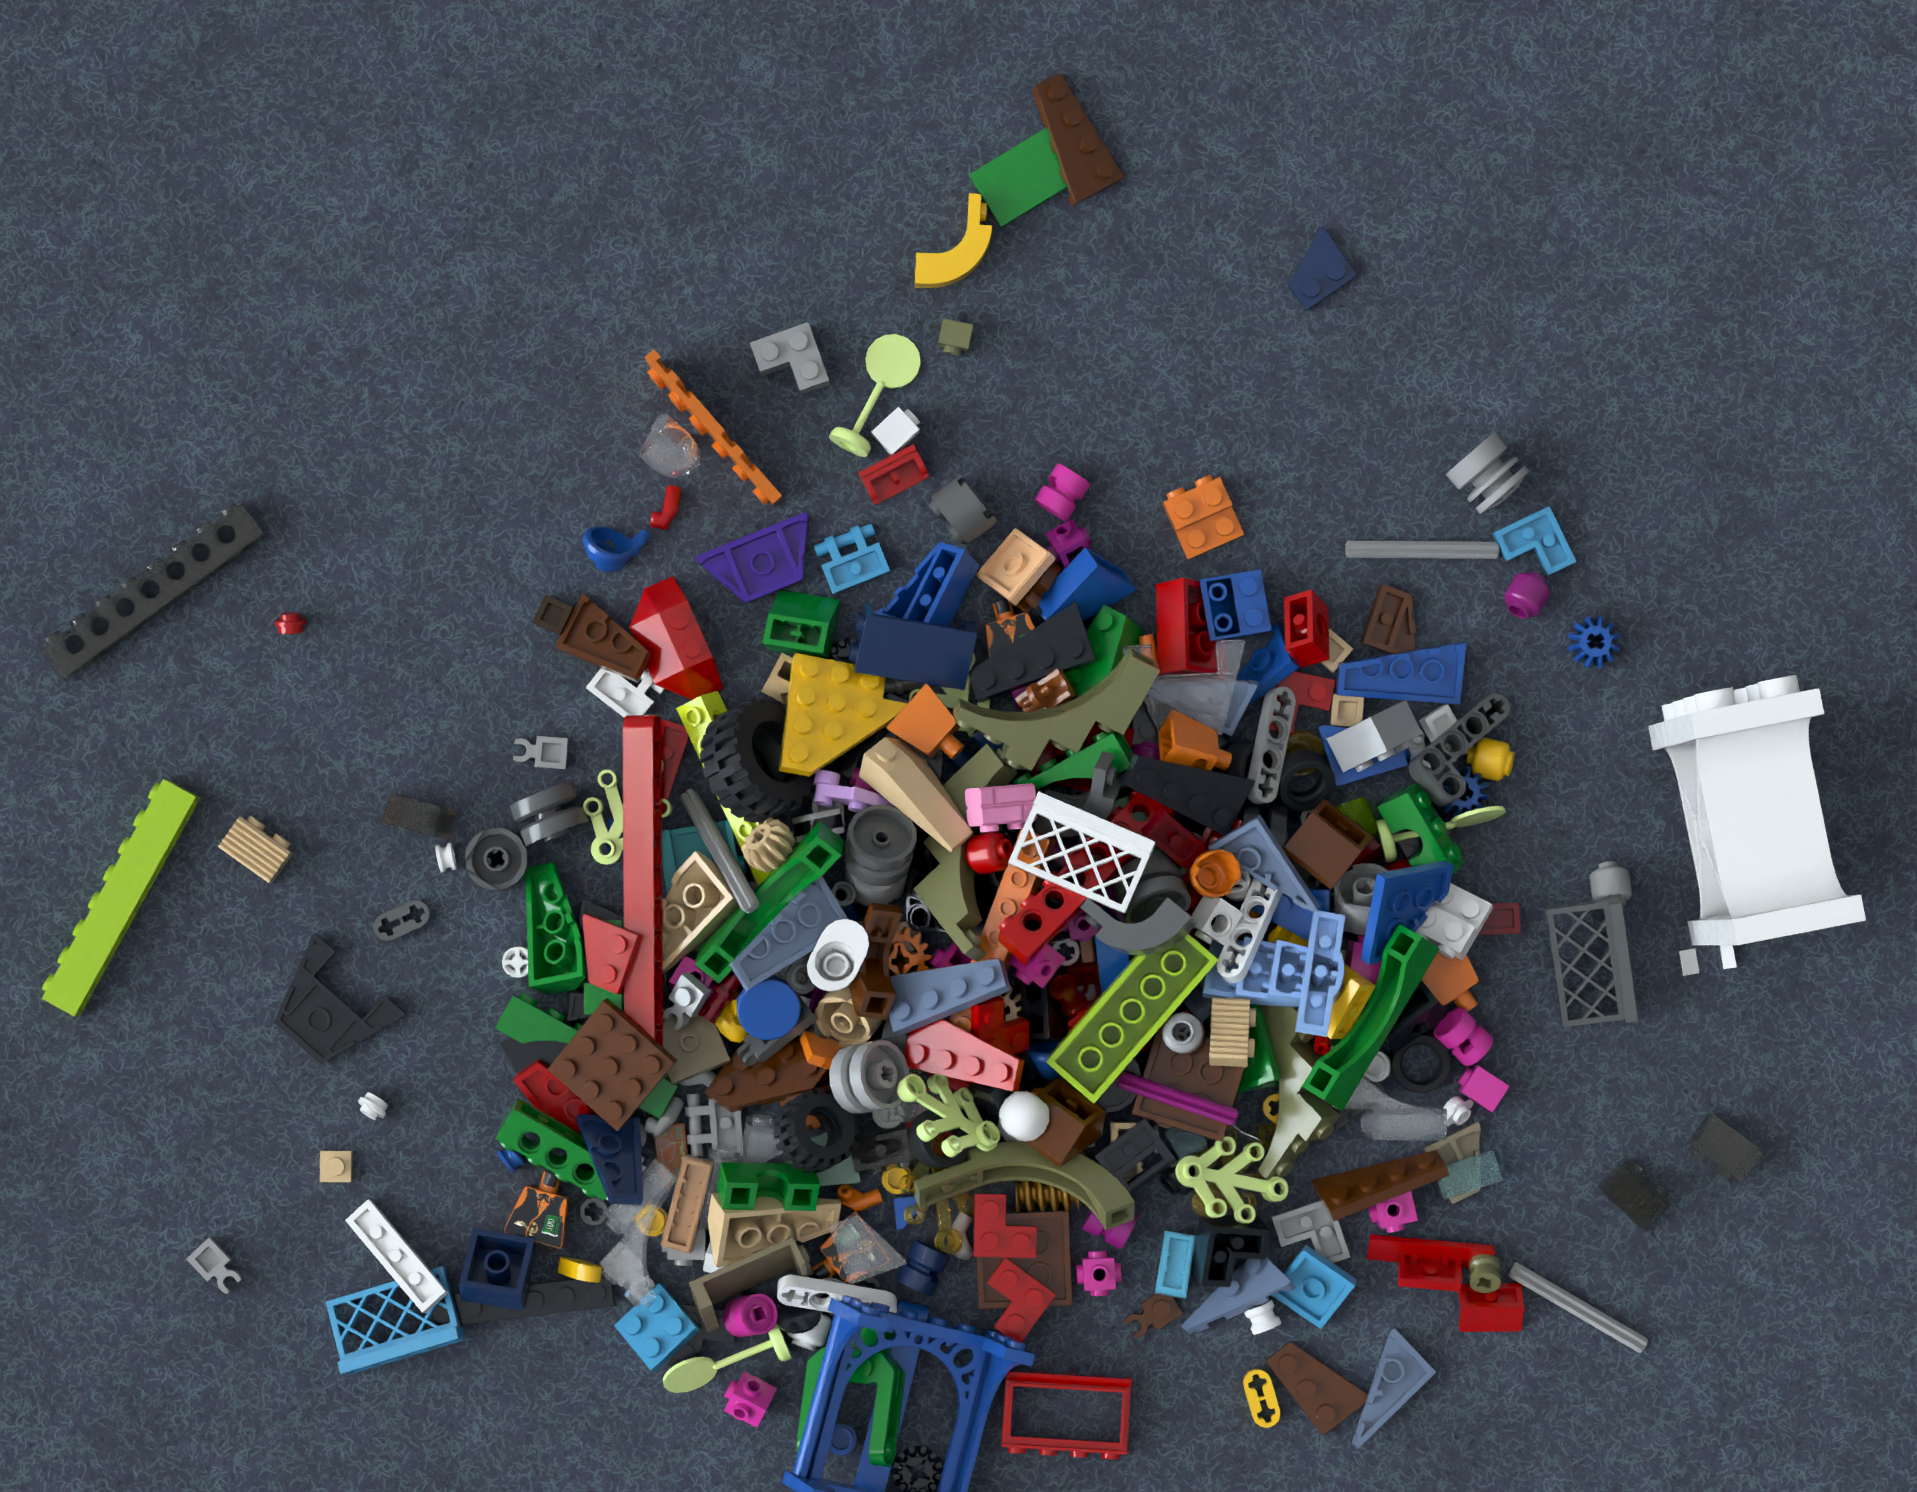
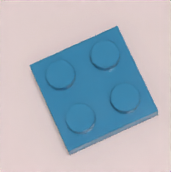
M1305 1245L1283 1273L1296 1288L1291 1292H1287L1284 1289L1272 1296L1322 1329L1355 1287L1357 1279Z
M661 1283L653 1287L614 1325L647 1367L655 1373L700 1330L688 1313Z

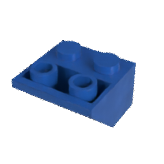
M1261 569L1199 580L1210 641L1237 639L1267 634L1272 631Z

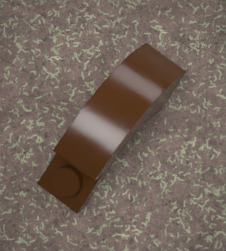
M870 903L864 921L857 922L865 929L869 940L867 955L856 977L849 984L852 1003L859 1017L887 1019L894 1002L896 992L889 975V954L894 935L903 914L900 906Z

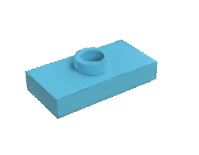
M1165 1230L1155 1288L1156 1294L1186 1299L1196 1236Z

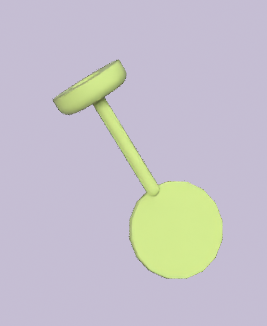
M897 334L884 335L871 344L865 358L866 370L871 379L877 384L853 430L836 427L829 435L830 440L836 445L857 456L867 457L871 450L870 443L859 433L883 387L890 389L902 388L911 383L918 374L921 364L920 353L915 344L904 336Z
M1503 806L1479 808L1452 818L1451 821L1445 822L1447 830L1454 827H1465L1488 822L1504 815L1506 811ZM1384 819L1376 821L1386 862L1394 861L1397 857L1395 842L1419 837L1414 831L1393 835Z
M775 1324L773 1329L768 1332L770 1340L715 1362L707 1357H694L674 1365L664 1375L663 1385L668 1391L674 1393L695 1390L712 1380L718 1369L771 1347H774L781 1361H787L792 1359L781 1329Z

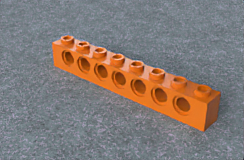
M1023 828L1020 829V832H1019V835H1018V837H1017L1016 843H1017V841H1018V839H1019V836H1020V834H1021ZM1030 831L1025 842L1033 839ZM1034 831L1036 837L1044 835ZM1049 837L1038 842L1044 858L1052 855L1057 839ZM1035 843L1022 848L1017 860L1027 864L1041 860ZM1043 864L1036 866V868L1045 871ZM1008 865L980 936L983 940L980 945L987 953L980 961L999 958L1004 962L1006 973L1008 972L1010 967L1008 960L1013 954L998 941L999 932L1001 931L999 926L1010 914L1015 917L1023 909L1020 905L1032 892L1037 895L1043 878L1013 865ZM971 1007L952 1014L949 1021L971 1032Z

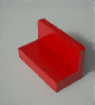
M1501 1283L1497 1290L1490 1293H1480L1473 1290L1470 1284H1462L1461 1291L1458 1292L1460 1332H1512L1522 1330L1524 1301L1520 1283Z

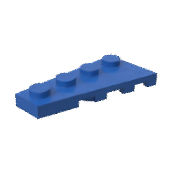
M1466 642L1341 662L1338 665L1336 694L1341 696L1460 705Z

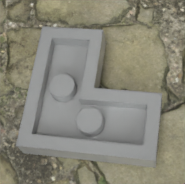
M1321 1200L1271 1216L1281 1247L1311 1238L1314 1250L1330 1262L1335 1263L1350 1258L1339 1221L1333 1222Z

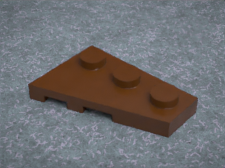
M583 592L555 645L556 649L560 652L637 683L652 656L648 650L613 621Z
M1290 1341L1265 1360L1322 1436L1366 1402L1367 1393Z

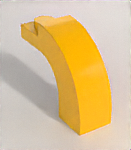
M969 193L967 230L964 238L955 248L944 253H916L915 288H939L952 285L972 273L983 260L990 244L992 225H980V221L986 222L987 203H981V194Z

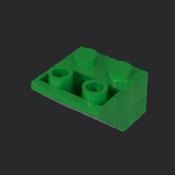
M780 590L768 613L763 645L772 652L790 655L799 653L830 659L841 600Z

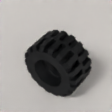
M824 1088L805 1091L787 1102V1105L783 1106L778 1112L780 1116L775 1118L774 1125L778 1129L773 1131V1137L779 1139V1143L775 1145L777 1150H783L785 1155L782 1158L786 1162L789 1160L793 1161V1168L798 1170L803 1167L806 1173L816 1171V1173L823 1172L841 1163L852 1154L850 1151L856 1149L858 1142L854 1139L860 1137V1129H856L855 1126L860 1123L858 1116L853 1117L852 1113L841 1108L834 1098L831 1089L824 1092ZM808 1115L818 1118L825 1125L828 1134L826 1146L816 1144L809 1137L806 1131V1118Z

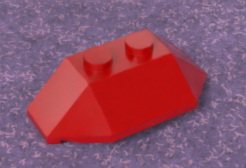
M669 577L644 588L629 629L633 638L652 655L646 667L654 685L686 697L689 700L722 690L723 686L712 654L690 605L674 577Z

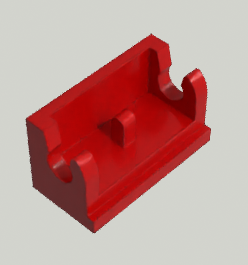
M914 444L858 472L874 506L929 478L928 471Z

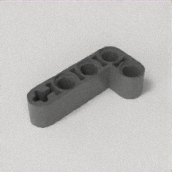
M1493 693L1487 696L1409 762L1408 768L1411 777L1416 783L1418 782L1422 790L1427 792L1434 804L1441 807L1448 806L1465 793V781L1452 763L1508 716L1510 703L1503 695ZM1492 708L1494 713L1486 718L1483 714ZM1466 723L1472 726L1474 734L1467 730ZM1444 741L1452 746L1453 752L1446 749ZM1423 760L1429 762L1431 771L1425 768ZM1443 784L1449 786L1451 795L1445 792Z

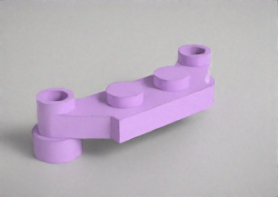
M819 770L815 773L814 785H816L813 803L817 805L832 806L834 801L848 805V810L857 813L863 808L873 805H889L896 808L880 794L858 787L839 786L840 775L838 773L826 770Z

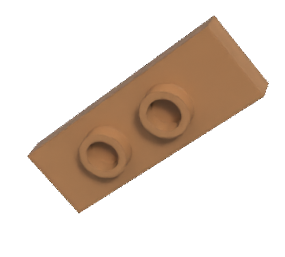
M688 1154L683 1156L661 1246L689 1254L692 1253L715 1162Z

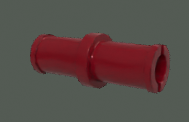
M733 970L719 985H714L712 988L714 990L713 994L698 1013L713 1025L716 1024L717 1019L728 1003H732V1000L736 999L734 995L741 986Z

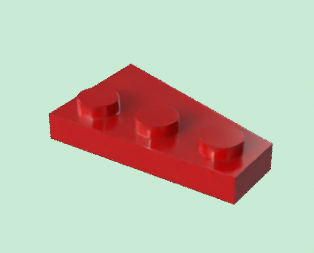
M540 1059L514 1076L513 1081L535 1108L580 1134L581 1132L576 1122L577 1115H598L547 1069L550 1066Z

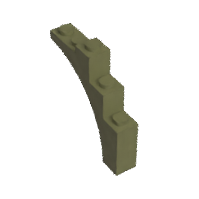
M1129 648L1117 667L1109 675L1078 698L1055 707L1031 712H1004L983 708L958 699L953 708L954 718L957 719L956 723L964 729L973 731L975 728L985 733L984 737L990 742L997 745L1004 743L1002 747L1003 756L1009 765L1019 770H1022L1024 767L1032 771L1049 739L1052 740L1051 743L1056 748L1067 752L1070 749L1078 753L1095 721L1098 722V727L1112 734L1116 731L1124 735L1159 674L1160 668L1157 661Z
M1261 1005L1281 1079L1279 1080V1112L1276 1130L1269 1151L1258 1172L1265 1179L1275 1176L1283 1178L1292 1171L1294 1167L1293 1162L1299 1154L1308 1148L1310 1141L1323 1140L1333 1132V1125L1340 1115L1326 1101L1301 1087L1321 1056L1308 1043L1315 1035L1295 1031L1299 1007Z

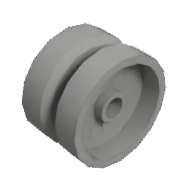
M885 1040L848 1045L840 1049L832 1059L829 1070L830 1087L834 1098L841 1108L853 1114L887 1110L900 1105L902 1100L897 1094L898 1084L909 1075V1068L902 1052L896 1045Z

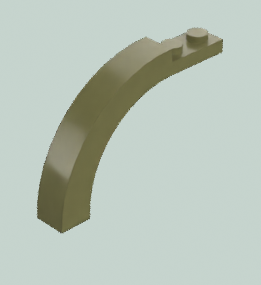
M1024 1141L998 1142L997 1146L988 1152L982 1151L978 1147L972 1148L967 1154V1162L952 1165L948 1169L934 1174H926L914 1181L915 1200L919 1208L986 1184L1000 1181L1027 1180L1047 1184L1073 1195L1090 1208L1105 1230L1134 1220L1135 1201L1119 1180L1104 1167L1078 1154L1060 1168Z

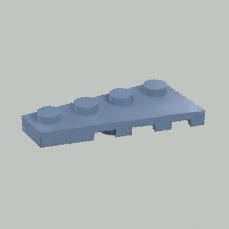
M821 876L797 894L729 964L745 991L813 951L821 934L828 925L836 920L848 919L824 878Z
M998 958L890 976L891 983L896 992L889 1012L893 1033L899 1037L1010 991L1011 988L1004 962Z

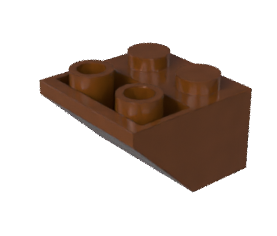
M1323 799L1284 846L1283 850L1294 863L1299 864L1312 874L1317 881L1332 889L1358 859L1373 839V836L1326 799Z
M1060 1077L1038 1092L1036 1096L1047 1104L1049 1108V1123L1043 1134L1037 1139L1025 1141V1143L1061 1168L1102 1137L1106 1110L1096 1103H1092L1081 1092Z

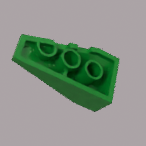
M550 862L532 866L526 875L529 988L548 996L576 990L586 978L585 946L555 863Z

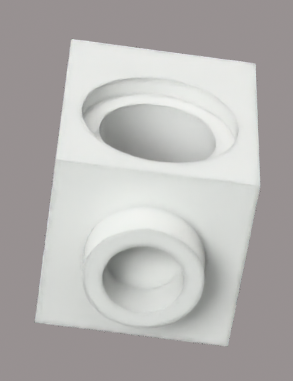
M897 407L871 431V435L890 455H893L903 449L920 433V429L917 427L920 421L909 409L903 412Z
M1203 896L1191 915L1198 922L1194 926V929L1197 930L1194 935L1209 945L1213 940L1225 945L1244 913L1220 897L1210 899ZM1216 916V920L1214 924L1211 926V922L1213 918Z

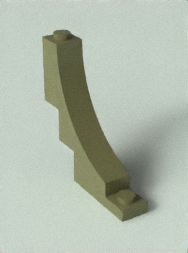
M986 743L943 785L966 822V810L968 809L965 801L966 789L1004 786L1017 774L1013 767L1005 761L1006 758L1003 756L1001 747L996 750ZM980 826L970 827L973 831L970 838L981 833ZM929 836L923 843L940 864L913 890L963 954L979 962L987 953L980 945L983 942L982 938L973 930L982 921L974 891V870L969 867L965 860V849L970 838L953 852H950L932 836Z

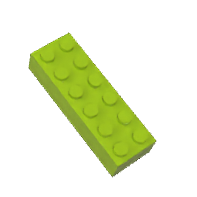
M1189 934L1178 944L1163 952L1152 955H1135L1045 1059L1046 1063L1092 1103H1095L1216 964L1218 959Z

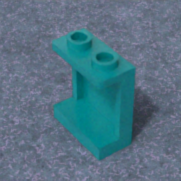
M728 820L714 822L742 873L747 874L745 858L743 855L738 856L736 845L738 841ZM695 826L662 831V866L667 893L673 884L671 880L675 872L695 851H699L714 861Z

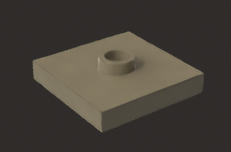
M699 1014L691 1017L688 1025L679 1030L674 1028L678 1022L677 1016L663 1021V1048L678 1060L667 1073L672 1086L730 1063V1058L716 1025H713Z

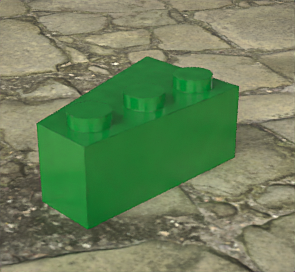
M1104 604L1087 631L1097 662L1064 673L1067 680L1071 682L1076 692L1075 697L1077 698L1098 685L1117 667L1129 648L1135 651L1138 649V637L1142 635L1143 629L1127 616Z

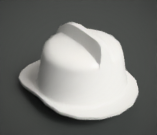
M848 919L836 920L828 925L821 934L807 963L808 976L811 982L819 989L829 992L839 991L847 987L856 977L869 948L868 935L860 924Z

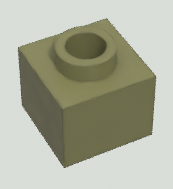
M943 319L938 347H943V353L961 356L962 352L968 353L973 324Z

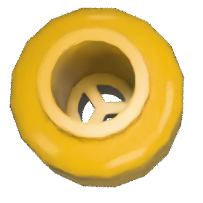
M1481 738L1476 746L1469 748L1467 763L1472 764L1473 775L1480 773L1481 778L1500 781L1505 775H1510L1515 752L1510 751V745L1506 742Z

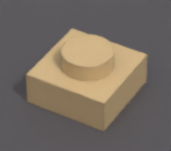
M1329 629L1330 660L1320 663L1333 673L1338 668L1339 663L1344 661L1353 648Z
M1333 694L1330 726L1351 727L1361 722L1363 719L1364 697Z
M321 1150L320 1182H352L353 1151Z

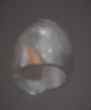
M668 414L659 415L652 425L651 432L640 448L639 456L653 470L671 479L685 477L694 472L700 465V449L692 436Z

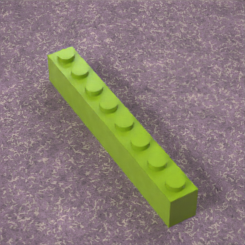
M163 779L161 784L156 782L148 796L151 799L146 811L142 809L136 816L133 826L136 827L131 838L126 837L120 845L118 853L121 856L116 865L111 864L103 877V881L106 882L100 893L96 891L88 904V908L91 909L85 920L81 919L77 923L72 934L75 936L70 948L66 946L57 960V963L60 964L55 975L50 974L42 987V990L45 991L42 997L43 1000L74 1017L82 1014L200 800L199 796L169 780Z

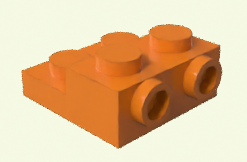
M1212 475L1205 476L1194 482L1196 488L1185 492L1183 487L1166 494L1168 500L1162 503L1187 560L1244 536V532L1232 508V502L1220 477L1213 479Z

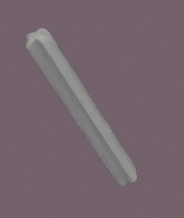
M1347 541L1345 544V555L1348 558L1496 559L1499 556V544L1497 542Z
M693 789L686 790L685 793L681 794V802L742 911L748 914L752 913L759 907L758 899L698 792L693 791Z
M1517 1262L1509 1269L1508 1276L1638 1353L1645 1349L1648 1339Z

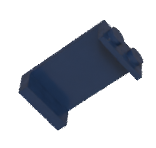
M865 603L863 614L858 613L856 617L855 632H859L857 642H851L849 650V660L853 661L854 672L965 690L977 637L974 621L962 620L961 628L873 614L871 604Z

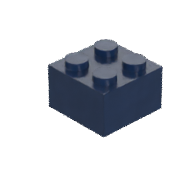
M473 1228L459 1283L461 1300L523 1311L536 1258L535 1239Z

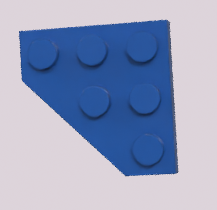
M1444 860L1377 873L1360 960L1368 965L1382 962L1383 950L1399 924L1413 932L1418 930L1428 918L1425 914L1435 901L1441 903L1448 895L1454 868L1453 864Z

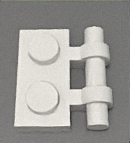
M603 668L597 672L586 687V689L624 718L626 715L646 714L654 703L653 700L645 695L650 688L659 694L665 690L654 685L647 668H645L640 678L642 682L637 688L622 676Z

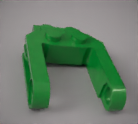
M866 1327L861 1330V1338L864 1344L867 1346L874 1345L877 1340L875 1330ZM894 1330L893 1333L884 1332L885 1339L893 1338ZM853 1342L852 1348H855L851 1357H856L860 1354L861 1350ZM823 1347L807 1361L797 1436V1452L826 1347ZM892 1347L879 1351L866 1359L854 1371L848 1381L849 1383L877 1386L869 1460L872 1465L890 1467L895 1458L906 1375L899 1363L892 1358Z

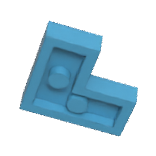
M1550 506L1492 534L1495 541L1499 544V549L1505 561L1534 548L1547 576L1577 562Z

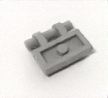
M699 1093L687 1094L688 1107H685V1116H688L690 1135H687V1144H690L691 1155L695 1157L704 1156V1143H712V1155L744 1153L741 1111L731 1113L710 1099L709 1105L700 1106ZM701 1115H710L711 1133L702 1134Z

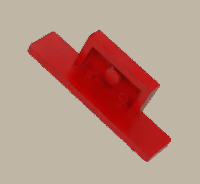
M1371 1235L1368 1243L1367 1259L1397 1262L1398 1286L1460 1292L1462 1268L1469 1269V1261L1476 1255L1490 1254L1494 1256L1495 1247L1478 1243Z

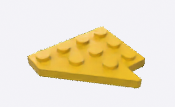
M795 653L792 659L779 771L810 777L888 725L908 703L883 699L885 677L854 672L853 664Z

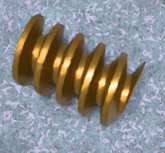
M1016 1180V1212L1020 1211L1023 1203L1026 1204L1028 1212H1032L1035 1203H1038L1041 1212L1045 1211L1048 1203H1051L1054 1212H1057L1060 1203H1063L1066 1212H1069L1072 1204L1076 1203L1079 1211V1199L1061 1189L1039 1182Z

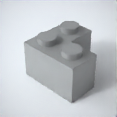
M808 322L750 342L761 376L791 366L801 395L830 385Z
M1404 700L1327 738V741L1343 772L1355 767L1357 772H1360L1374 765L1372 758L1376 756L1380 762L1395 755L1396 752L1398 753L1413 746L1414 744L1411 739L1421 735L1422 732L1407 701Z

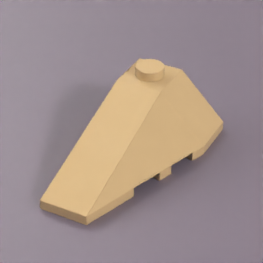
M885 737L864 753L859 777L948 851L953 852L972 836L973 831L925 758L902 739Z
M695 851L675 872L671 880L673 884L666 898H662L663 975L716 931L739 907L717 864L699 851Z
M712 1193L707 1221L714 1264L716 1267L728 1266L791 1237H794L795 1241L799 1240L803 1243L835 1231L838 1227L841 1202L837 1199L818 1198L816 1211H785L783 1204L779 1200L772 1197H758L755 1201L754 1210L723 1209L718 1193Z

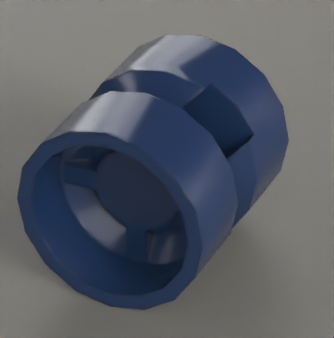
M914 1239L907 1254L909 1263L902 1264L896 1280L909 1288L932 1297L939 1282L936 1275L937 1273L944 1272L950 1256Z

